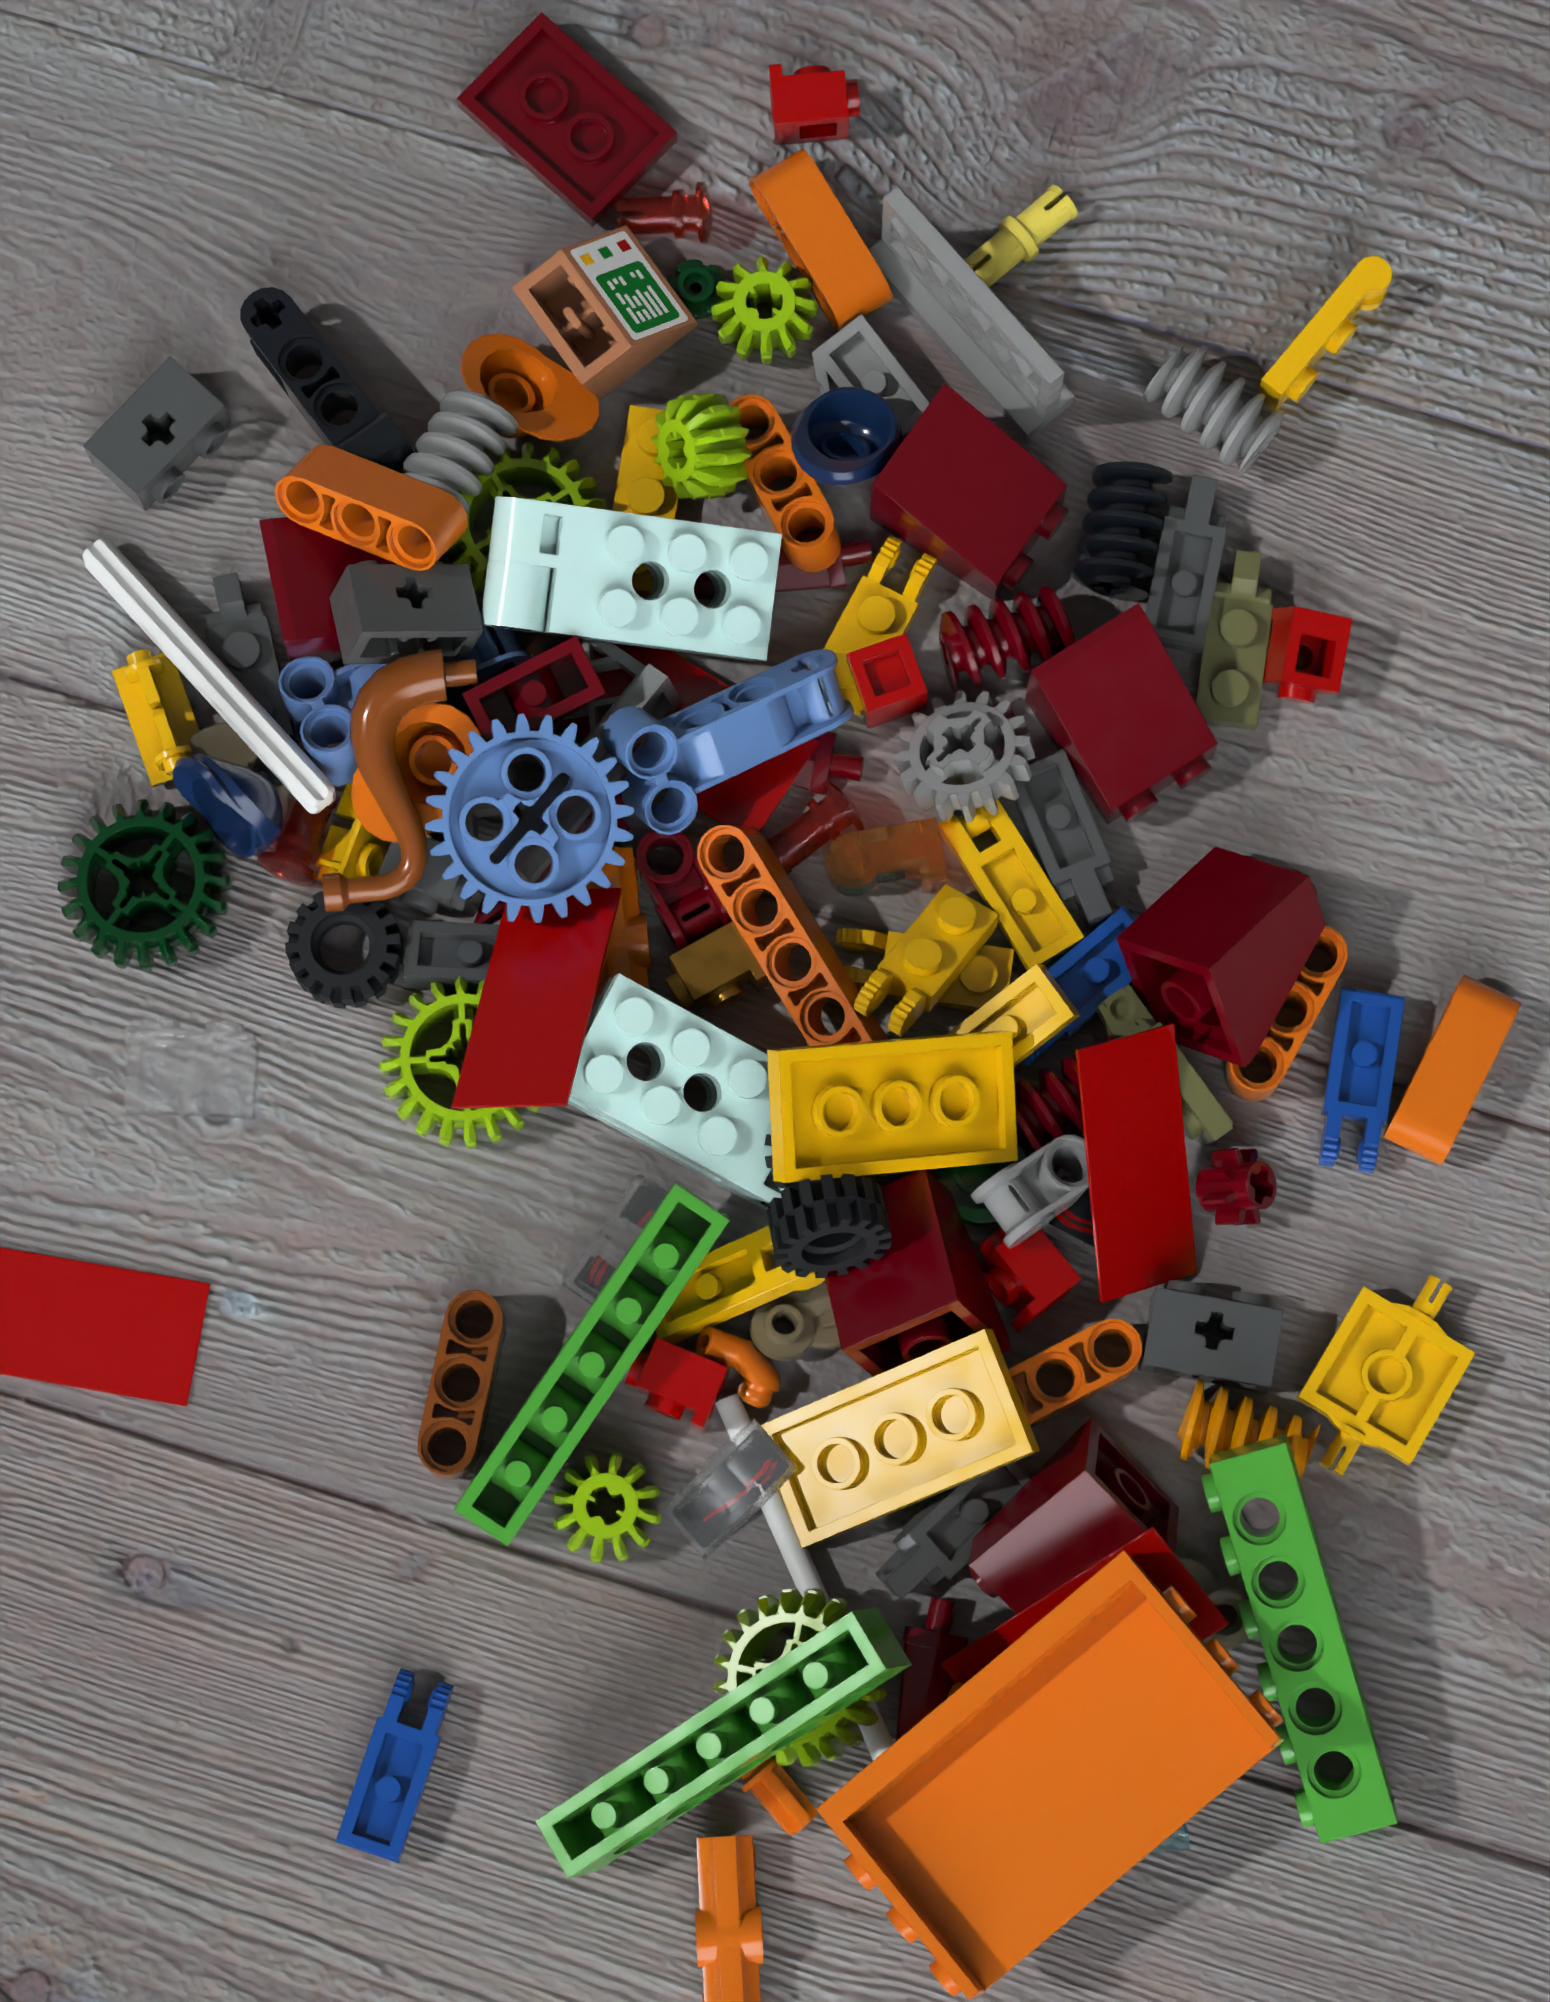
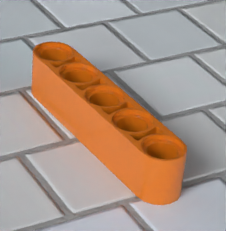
M718 825L709 829L701 837L697 847V860L700 868L808 1045L818 1046L889 1040L873 1013L866 1017L853 1009L855 999L859 993L858 988L767 840L759 831L748 826ZM737 837L744 847V860L736 870L731 871L724 863L723 848L731 838ZM765 891H770L778 904L776 917L768 925L763 924L755 912L757 899ZM799 944L808 950L811 957L810 970L802 979L796 978L791 973L788 965L791 951ZM830 999L837 1000L845 1013L842 1028L835 1034L829 1032L824 1027L821 1019L822 1009Z

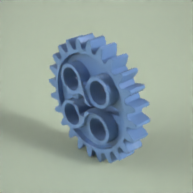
M518 714L515 722V732L507 734L498 719H494L491 721L492 740L486 742L479 734L472 730L467 734L473 749L472 753L467 756L453 748L447 752L453 763L458 767L455 773L435 771L433 775L447 789L445 795L426 797V803L442 810V818L424 824L425 830L442 832L444 841L430 850L431 856L450 855L453 862L441 875L444 880L461 874L467 879L461 889L460 898L465 900L478 890L485 893L481 911L488 914L500 900L506 902L507 921L514 922L521 905L529 906L534 923H541L544 905L550 903L561 918L567 917V897L573 895L585 906L590 905L591 899L586 889V885L590 881L604 888H609L611 885L609 879L601 870L604 864L624 866L625 860L613 851L612 847L614 841L624 842L633 839V834L617 827V819L633 814L634 807L616 804L614 796L628 788L629 783L628 781L609 783L606 774L617 763L616 758L604 759L598 763L592 758L600 741L596 737L587 741L581 747L575 744L577 724L571 723L558 736L553 734L552 716L545 715L538 731H530L525 714ZM521 754L537 758L542 764L544 771L542 782L536 789L530 792L514 788L509 782L507 775L510 762ZM560 773L567 774L569 781L540 814L541 822L546 825L543 831L539 834L533 830L524 832L503 860L498 864H493L490 861L491 853L519 821L518 816L513 812L515 806L519 803L525 807L534 805ZM570 796H578L586 800L591 806L593 813L589 827L578 834H572L563 830L557 819V809L560 803ZM476 804H490L501 815V829L498 835L491 840L479 841L473 838L467 831L465 825L466 815ZM530 845H537L543 848L548 853L551 861L550 871L547 876L535 883H528L521 879L515 869V858L519 851Z

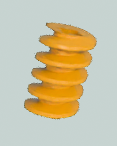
M1198 1378L1176 1438L1180 1439V1459L1188 1461L1199 1447L1205 1448V1468L1211 1470L1209 1466L1211 1454L1287 1434L1301 1479L1321 1424L1319 1423L1304 1438L1302 1437L1301 1416L1294 1414L1282 1428H1278V1409L1275 1406L1269 1405L1258 1419H1254L1253 1399L1251 1397L1245 1396L1233 1410H1230L1229 1390L1221 1386L1209 1401L1204 1400V1380Z

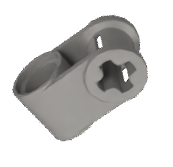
M1063 1135L1055 1138L1019 1163L1014 1162L1005 1167L971 1194V1198L976 1204H985L1006 1233L1003 1242L1008 1249L1025 1241L1043 1228L1055 1216L1071 1207L1089 1188L1085 1140L1076 1135ZM1052 1163L1065 1166L1071 1172L1074 1183L1061 1180L1055 1174Z

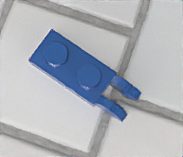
M1124 906L1048 969L1081 1016L1025 1058L1022 1062L1027 1067L1050 1051L1064 1036L1069 1039L1097 1015L1095 1008L1106 998L1129 984L1131 986L1133 984L1116 939L1118 935L1136 920Z
M1341 987L1339 990L1321 1115L1326 1117L1321 1137L1319 1165L1334 1166L1340 1151L1341 1139L1339 1135L1343 1118L1365 1122L1362 1140L1357 1151L1358 1171L1373 1173L1377 1160L1381 1127L1386 1124L1388 1119L1405 997Z
M402 1668L393 1685L383 1717H377L336 1838L337 1843L400 1863L442 1738L437 1735L442 1726L454 1685L439 1681L437 1687L431 1693L427 1705L428 1712L422 1730L401 1724L399 1721L406 1703L410 1701L415 1686V1673Z

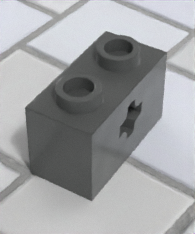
M169 356L92 435L83 447L91 463L146 512L156 500L159 503H164L179 490L185 480L183 472L199 456L206 459L220 448L228 436L229 431L226 428L231 424L225 405ZM158 431L164 436L172 434L174 439L166 445L160 440L153 443L151 436Z
M377 560L362 561L355 565H347L329 597L343 664H388L399 657L440 648L443 651L444 662L466 660L484 631L468 564H443L437 561L428 570L416 571L398 564H384Z
M1169 1280L1167 1289L1157 1287L1154 1289L1150 1300L1138 1371L1194 1381L1200 1378L1205 1383L1266 1393L1271 1388L1284 1310L1269 1308L1270 1298L1247 1292H1232L1231 1301L1205 1296L1206 1286L1179 1280ZM1209 1319L1219 1321L1218 1331L1229 1335V1340H1221L1215 1350L1205 1348V1337L1200 1334H1194L1195 1329H1203Z

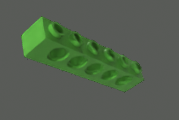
M677 1181L674 1182L458 1499L453 1509L454 1511L508 1547L730 1221L727 1215Z
M1283 1434L1211 1454L1209 1462L1211 1472L1201 1475L1202 1484L1211 1513L1223 1510L1230 1535L1220 1538L1221 1549L1229 1575L1241 1574L1248 1598L1238 1601L1239 1610L1248 1639L1259 1636L1267 1661L1257 1664L1258 1675L1264 1696L1269 1702L1278 1700L1285 1724L1277 1726L1275 1729L1284 1739L1279 1747L1285 1765L1297 1762L1304 1787L1294 1789L1295 1801L1303 1827L1307 1828L1315 1825L1320 1844L1397 1824L1396 1803L1288 1435ZM1265 1498L1274 1503L1280 1517L1269 1528H1254L1244 1520L1241 1512L1242 1507L1251 1499ZM1271 1562H1285L1294 1568L1298 1580L1289 1590L1282 1592L1273 1591L1262 1582L1260 1577L1261 1570ZM1303 1625L1313 1632L1316 1637V1644L1310 1651L1304 1654H1293L1282 1647L1278 1638L1279 1634L1288 1626ZM1320 1688L1332 1696L1335 1705L1328 1714L1321 1717H1313L1305 1714L1300 1709L1297 1703L1298 1697L1307 1689ZM1337 1751L1345 1754L1351 1760L1353 1769L1346 1777L1334 1780L1324 1777L1316 1768L1315 1763L1324 1753Z
M878 1607L851 1611L535 1822L568 1879L597 1872L912 1664Z

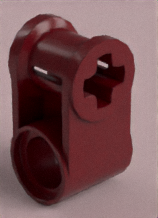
M651 830L641 839L636 855L637 872L655 905L654 908L664 929L677 951L733 921L701 870L697 854L683 833L666 835ZM661 846H669L681 854L683 863L675 873L659 875L653 872L647 864L646 860L650 852Z

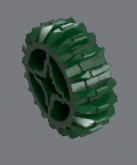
M146 799L138 800L136 817L129 818L122 804H115L112 807V813L117 822L107 827L101 817L98 815L92 816L90 824L98 835L92 841L79 833H76L72 838L74 845L84 853L82 858L72 855L63 856L61 865L63 868L77 875V877L66 878L58 882V890L62 895L77 897L67 902L61 908L62 913L67 920L82 919L73 930V934L79 942L96 936L92 943L91 952L99 959L106 956L116 946L114 963L118 968L125 969L130 963L134 952H137L139 966L144 972L152 970L154 953L161 952L162 958L168 967H174L178 964V958L173 948L183 943L188 953L195 956L200 952V947L192 935L197 930L211 938L217 934L218 929L211 920L206 918L207 913L226 915L229 906L226 901L212 895L213 893L225 892L232 888V881L229 876L214 873L228 864V859L224 851L208 852L217 840L211 829L202 830L194 835L199 820L191 812L183 815L174 825L176 809L172 803L165 802L160 807L156 818H152L151 806ZM157 839L164 841L161 846L154 844L145 855L138 858H129L116 851L122 846L138 840ZM182 850L190 856L195 869V887L189 903L180 898L177 891L171 888V878L178 867L175 860ZM101 868L110 873L112 878L119 883V892L112 903L115 911L107 921L100 916L95 898L96 881ZM125 872L135 879L140 875H144L146 880L148 873H153L152 878L165 899L155 892L146 896L144 891L142 892V898H137L138 893ZM151 913H162L172 919L176 918V920L158 930L150 932L126 931L129 924L136 926L144 916Z

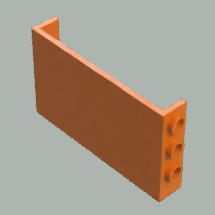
M1124 1550L816 1808L818 1813L850 1851L851 1854L844 1859L848 1869L866 1890L870 1891L876 1885L893 1905L886 1912L891 1923L910 1944L918 1938L922 1941L935 1958L928 1965L929 1969L943 1988L953 1997L962 1991L968 2000L978 1998L1284 1741L1283 1737L1275 1729L1284 1721L1282 1716L1259 1689L1250 1696L1244 1692L1232 1677L1241 1667L1216 1637H1213L1208 1643L1204 1644L1188 1624L1197 1617V1614L1172 1585L1161 1592L1131 1554Z

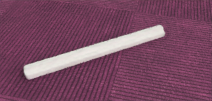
M100 538L93 545L87 547L82 554L85 567L309 813L317 814L326 806L332 804L336 798L334 784L111 540Z

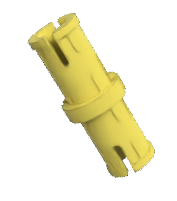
M1052 184L1043 195L1015 218L1012 216L1005 217L998 223L999 231L970 256L963 259L988 287H991L1022 260L1025 262L1033 260L1039 254L1038 247L1068 221L1078 216V211L1068 195L1064 196L1062 200L1059 198L1063 194V190L1060 187Z

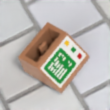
M627 225L560 249L511 287L580 384L592 394H595L600 400L699 325L698 321Z

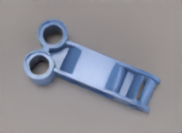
M482 625L484 631L466 660H476L478 685L503 673L502 667L507 664L508 668L511 669L533 658L531 653L523 651L514 630L494 627L496 633L490 635L487 626ZM496 645H498L502 655L499 654ZM299 657L289 662L283 668L278 680L279 689L291 724L301 734L307 756L334 786L349 784L353 781V774L358 768L350 741V713L359 689L376 670L387 664H349L333 671L330 664L320 657ZM478 685L447 687V701L436 703L452 705L459 710L469 708L462 693ZM319 694L314 698L305 699L310 695ZM341 742V744H339L336 747L325 748L330 744Z
M827 649L802 653L659 721L641 707L627 706L615 711L604 724L602 741L607 753L615 757L621 765L629 770L623 780L628 781L629 787L621 792L624 804L634 807L633 814L659 834L671 835L679 833L688 827L696 816L698 808L696 794L847 722L852 717L854 710L850 701L843 699L834 672L838 662L835 653ZM644 733H648L645 745L637 752L632 753L633 744L637 738ZM667 788L666 797L656 807L651 808L656 794L662 789Z

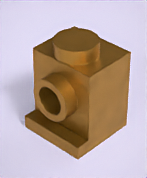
M733 921L669 956L670 966L674 974L667 977L665 981L677 1004L685 1010L693 1007L697 1011L708 1004L712 1011L722 1009L746 993L742 985L749 981L752 982L756 991L768 986L766 974Z

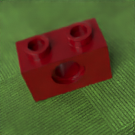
M576 635L462 693L483 737L488 742L493 739L491 721L494 719H498L508 734L515 732L517 715L525 714L530 731H538L545 715L552 716V721L555 723L606 697V692Z

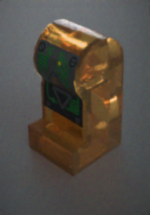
M937 817L850 832L839 836L830 844L826 853V875L830 885L838 893L845 896L859 897L869 893L877 884L919 877L922 894L940 891L948 883Z

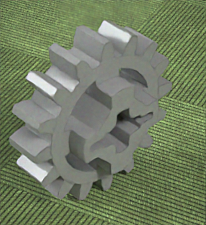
M960 690L956 692L954 704L946 706L941 699L936 697L932 699L934 713L930 716L916 711L911 715L916 731H900L898 738L903 751L895 754V762L900 772L899 777L907 796L914 795L918 808L923 813L935 805L942 821H948L954 810H962L966 822H973L976 808L984 806L991 815H995L998 813L996 800L999 797L1004 796L1014 801L1019 797L1014 783L1015 780L1030 781L1032 773L1028 761L1035 758V750L1023 715L1015 717L1011 702L1008 700H1004L994 707L989 692L982 691L975 702H968L964 691ZM1003 741L1005 742L1004 753H1002L1000 747ZM1003 754L1001 760L998 761L997 759ZM926 760L930 766L927 770H925Z

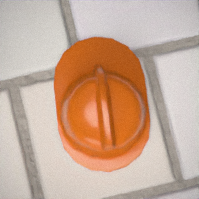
M502 333L482 335L470 342L461 356V375L467 389L491 398L518 422L519 429L516 434L509 436L497 433L501 437L510 439L534 436L539 439L559 442L578 439L590 432L599 418V401L596 395L583 387L572 372L552 361L520 338Z
M441 703L421 705L408 712L397 726L394 741L396 760L426 836L432 831L425 830L424 824L442 818V810L426 803V797L445 795L447 789L433 776L435 771H445L454 774L458 767L453 763L447 752L453 748L468 756L473 752L467 734L473 730L482 737L481 731L469 715L452 705ZM357 768L353 774L350 793L356 817L368 832L383 841L398 843L396 835L365 783L359 768Z

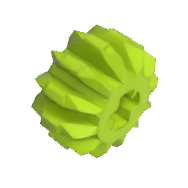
M763 255L757 258L756 272L752 274L744 265L737 263L733 267L735 283L719 281L716 286V294L725 300L711 307L712 320L723 324L718 331V339L722 344L738 341L736 352L737 357L741 360L748 358L755 348L760 350L762 364L768 366L773 360V349L777 347L783 355L792 359L796 355L794 338L810 340L813 335V326L807 320L817 316L818 305L817 301L806 298L807 294L811 291V282L807 277L791 280L792 264L788 260L780 264L775 273L769 271V262ZM763 302L770 303L772 318H759L757 304Z
M708 392L680 395L677 399L667 402L665 411L656 414V425L659 433L651 437V441L657 446L658 451L654 464L662 466L664 470L662 479L664 486L674 487L679 499L690 498L697 500L705 498V500L721 498L726 493L735 492L737 482L747 478L744 460L752 456V452L746 447L745 442L749 429L741 427L739 423L741 414L739 407L729 406L724 394Z
M613 1453L611 1455L608 1473L600 1472L599 1462L594 1454L587 1455L585 1457V1465L591 1477L584 1481L575 1470L567 1468L563 1473V1477L568 1484L577 1489L575 1495L562 1491L554 1492L552 1495V1502L560 1507L573 1508V1512L554 1519V1527L557 1531H565L579 1525L580 1528L569 1539L567 1547L575 1553L584 1546L589 1538L593 1539L590 1551V1559L593 1563L600 1564L602 1562L606 1543H613L614 1552L619 1562L627 1561L629 1559L628 1550L622 1539L630 1536L637 1545L646 1548L651 1541L645 1532L636 1527L638 1521L650 1525H658L661 1522V1513L651 1509L640 1508V1504L654 1501L660 1497L659 1488L654 1485L635 1491L634 1487L644 1478L646 1468L642 1464H637L632 1467L625 1478H622L620 1474L623 1467V1456L620 1453ZM601 1492H608L612 1500L623 1499L625 1502L624 1511L616 1510L619 1520L610 1525H606L601 1516L591 1518L589 1516V1506H598L594 1497Z

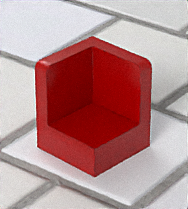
M906 633L846 654V661L863 705V718L868 729L908 716L915 711L919 712L927 709L928 691Z

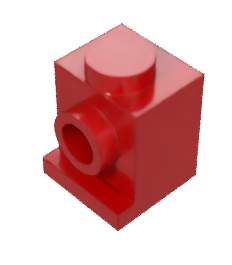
M781 64L769 65V89L775 145L849 139V117L860 116L857 79L845 80V70L831 71L829 67L821 65L802 67L797 69L794 75L783 76Z
M1297 606L1273 608L1271 617L1273 625L1263 683L1279 686L1277 698L1305 704H1315L1316 694L1339 693L1352 618ZM1300 648L1303 653L1304 660L1301 667L1296 669L1297 657Z
M1000 1228L978 1247V1250L985 1257L980 1266L985 1273V1278L992 1295L1000 1303L1007 1306L1011 1305L1018 1315L1010 1324L1019 1333L1066 1297L1082 1278L1041 1229L1017 1246L1008 1249L1003 1242L1006 1233Z
M656 1337L651 1351L642 1349L632 1363L625 1384L635 1387L638 1392L647 1395L644 1406L675 1420H680L683 1411L693 1414L692 1428L705 1433L715 1409V1403L718 1402L728 1378L729 1369L727 1366Z

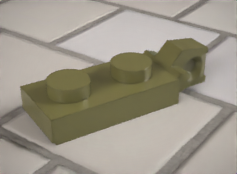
M1236 550L1231 582H1216L1201 655L1195 704L1207 724L1255 731L1257 726L1273 604H1270L1272 589L1257 587L1262 553Z
M1129 984L1113 993L1095 1008L1108 1036L1121 1038L1163 1026L1161 1022L1157 1023ZM1176 1044L1184 1134L1190 1140L1199 1136L1202 1142L1207 1145L1233 1129L1231 1125L1234 1123Z

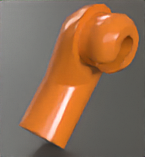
M710 1326L705 1327L701 1331L696 1342V1354L734 1368L744 1377L743 1382L738 1387L739 1397L744 1402L757 1408L768 1406L772 1400L773 1392L780 1390L781 1382L779 1372L766 1356L748 1339Z

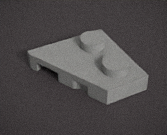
M862 314L812 352L821 395L841 387H858L880 395L890 404L895 415L898 417L903 439H905L929 405V401ZM840 485V486L844 489V488H846L848 485Z

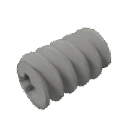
M1202 345L1189 354L1183 351L1184 347H1181L1163 364L1144 391L1143 398L1147 402H1153L1166 395L1162 405V414L1167 418H1172L1186 410L1181 422V430L1186 434H1191L1205 426L1200 438V446L1205 450H1210L1224 442L1219 454V462L1224 466H1228L1243 458L1238 471L1239 477L1259 458L1274 439L1285 412L1280 408L1263 418L1260 415V411L1266 396L1262 392L1244 402L1240 398L1247 381L1244 377H1240L1225 386L1221 381L1228 365L1226 362L1221 361L1206 370L1202 365L1208 352V347Z
M458 389L455 392H449L440 402V412H437L430 418L428 432L421 435L416 441V453H412L404 461V473L402 474L452 494L463 505L468 514L470 504L459 492L469 496H477L481 493L482 484L471 472L483 476H489L493 473L495 469L494 463L485 453L496 456L504 454L507 449L506 442L497 433L509 436L516 434L519 429L518 422L503 407L481 393L468 389Z

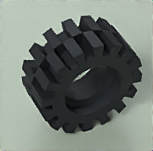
M320 891L312 896L314 901L308 906L302 903L296 910L298 915L296 921H290L287 928L289 940L285 942V950L289 959V966L298 983L305 992L311 993L315 1000L322 1004L325 1001L330 1002L334 1008L345 1009V1004L353 1003L356 1008L367 1005L366 1000L373 996L378 1000L386 993L384 988L389 982L395 983L399 976L398 966L403 964V940L392 913H389L382 901L351 903L344 911L326 912L323 892ZM340 925L358 927L369 939L367 958L360 966L349 971H338L330 968L324 963L320 954V946L324 936L332 928Z
M843 1173L839 1180H833L832 1174L821 1175V1182L814 1184L808 1178L798 1182L800 1189L795 1190L787 1187L781 1191V1198L774 1197L769 1203L770 1209H767V1219L777 1265L781 1264L782 1270L787 1273L795 1270V1274L798 1277L805 1278L811 1271L815 1272V1278H827L828 1271L837 1270L838 1276L849 1274L848 1267L854 1265L860 1270L869 1266L868 1258L879 1260L884 1256L883 1249H889L892 1244V1235L883 1192L878 1183L872 1184L870 1178L862 1176L855 1181L854 1174Z

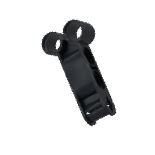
M274 287L261 288L252 292L243 302L240 309V320L250 337V343L255 354L325 445L337 447L399 473H404L403 463L409 455L414 453L411 445L392 418L385 411L378 412L293 299L283 290ZM274 322L278 327L272 329L268 324ZM317 364L321 366L320 370L310 378L299 379L295 377L296 373L306 365ZM343 410L357 412L355 417L344 425L330 424L331 419Z

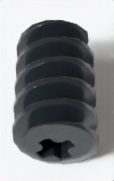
M1137 461L1108 462L1098 465L1093 470L1092 481L1098 488L1093 489L1087 496L1088 507L1093 512L1087 513L1082 520L1083 531L1088 536L1082 537L1077 543L1078 555L1083 560L1077 561L1072 567L1074 580L1097 594L1117 600L1137 601L1148 597L1146 591L1132 584L1133 579H1149L1153 576V569L1137 560L1138 555H1154L1158 552V545L1142 536L1143 532L1159 531L1163 528V521L1147 512L1148 508L1167 506L1169 500L1167 496L1152 488L1153 484H1168L1172 482V472L1159 466Z

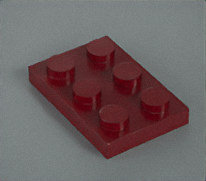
M542 12L457 97L458 107L592 227L677 142V132Z

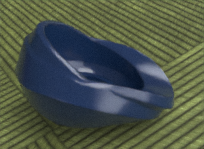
M841 387L822 394L819 398L812 401L796 418L791 433L792 450L801 469L817 481L831 485L859 483L880 473L904 440L898 417L895 415L890 404L880 395L858 387Z
M194 753L189 757H181L176 761L173 772L176 788L203 815L212 832L227 849L242 857H252L257 853L265 851L282 835L283 807L278 791L274 787L275 782L267 773L263 771L257 772L246 766L202 753Z

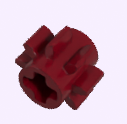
M1255 1148L1213 1150L1212 1160L1214 1165L1204 1166L1197 1176L1196 1194L1198 1201L1205 1211L1215 1213V1224L1217 1226L1259 1224L1261 1222L1259 1210L1270 1207L1275 1199L1277 1184L1274 1172L1266 1162L1257 1161L1258 1153Z

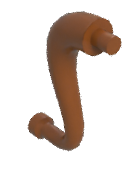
M442 648L399 657L376 670L359 689L350 713V741L359 771L396 835L400 847V862L395 869L382 875L347 878L340 872L322 874L326 912L344 911L351 903L382 901L395 898L410 891L422 878L428 860L427 838L396 760L394 742L396 730L402 718L411 710L421 705L446 702L447 687L478 685L475 659L444 662Z

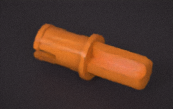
M773 1756L740 1777L745 1783L740 1789L744 1793L750 1789L786 1834L794 1835L798 1833L817 1814L814 1805L784 1769L776 1763V1759Z

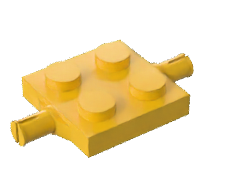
M1433 1275L1427 1277L1428 1279L1412 1307L1391 1303L1363 1286L1297 1396V1400L1324 1415L1333 1427L1338 1430L1322 1460L1319 1461V1464L1328 1470L1342 1448L1343 1453L1333 1468L1332 1473L1343 1477L1345 1470L1360 1445L1379 1448L1407 1466L1410 1465L1474 1357V1351L1448 1337L1439 1324L1434 1321L1449 1293L1453 1290L1448 1283L1444 1282L1430 1303L1429 1299L1441 1280Z

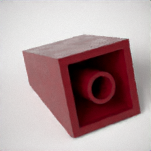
M943 384L872 484L870 520L923 555L926 553L936 558L938 565L993 600L998 597L1005 586L1012 591L1019 586L1034 562V559L1027 555L1040 536L1049 541L1063 523L1069 512V509L1062 505L1065 499L1067 484L956 391Z
M288 517L260 520L259 523L283 643L290 660L293 661L303 656H316L327 661L330 666L343 664L329 600L330 595L347 565H355L367 560H377L384 564L396 563L299 525Z
M1139 603L1030 671L1025 701L1058 750L1064 748L1076 778L1107 825L1120 816H1123L1126 822L1139 818L1158 804L1159 801L1155 794L1176 782L1180 789H1183L1202 778L1212 769L1208 761L1214 757L1218 743Z
M1215 846L1116 937L1138 998L1157 1023L1161 1022L1162 1025L1174 1023L1176 1044L1244 1068L1254 1059L1326 926L1316 898L1317 891L1309 875Z
M927 1169L902 1173L891 1179L889 1184L881 1187L892 1235L890 1248L883 1249L884 1256L879 1260L868 1258L869 1266L859 1270L853 1265L848 1267L849 1274L838 1276L837 1270L828 1271L827 1278H825L842 1351L874 1377L983 1329H993L1002 1353L1011 1350L1012 1347L1007 1331L952 1193Z
M1090 1418L973 1537L969 1559L970 1572L976 1584L985 1594L992 1598L999 1596L1016 1615L1152 1526L1176 1554L1179 1507Z

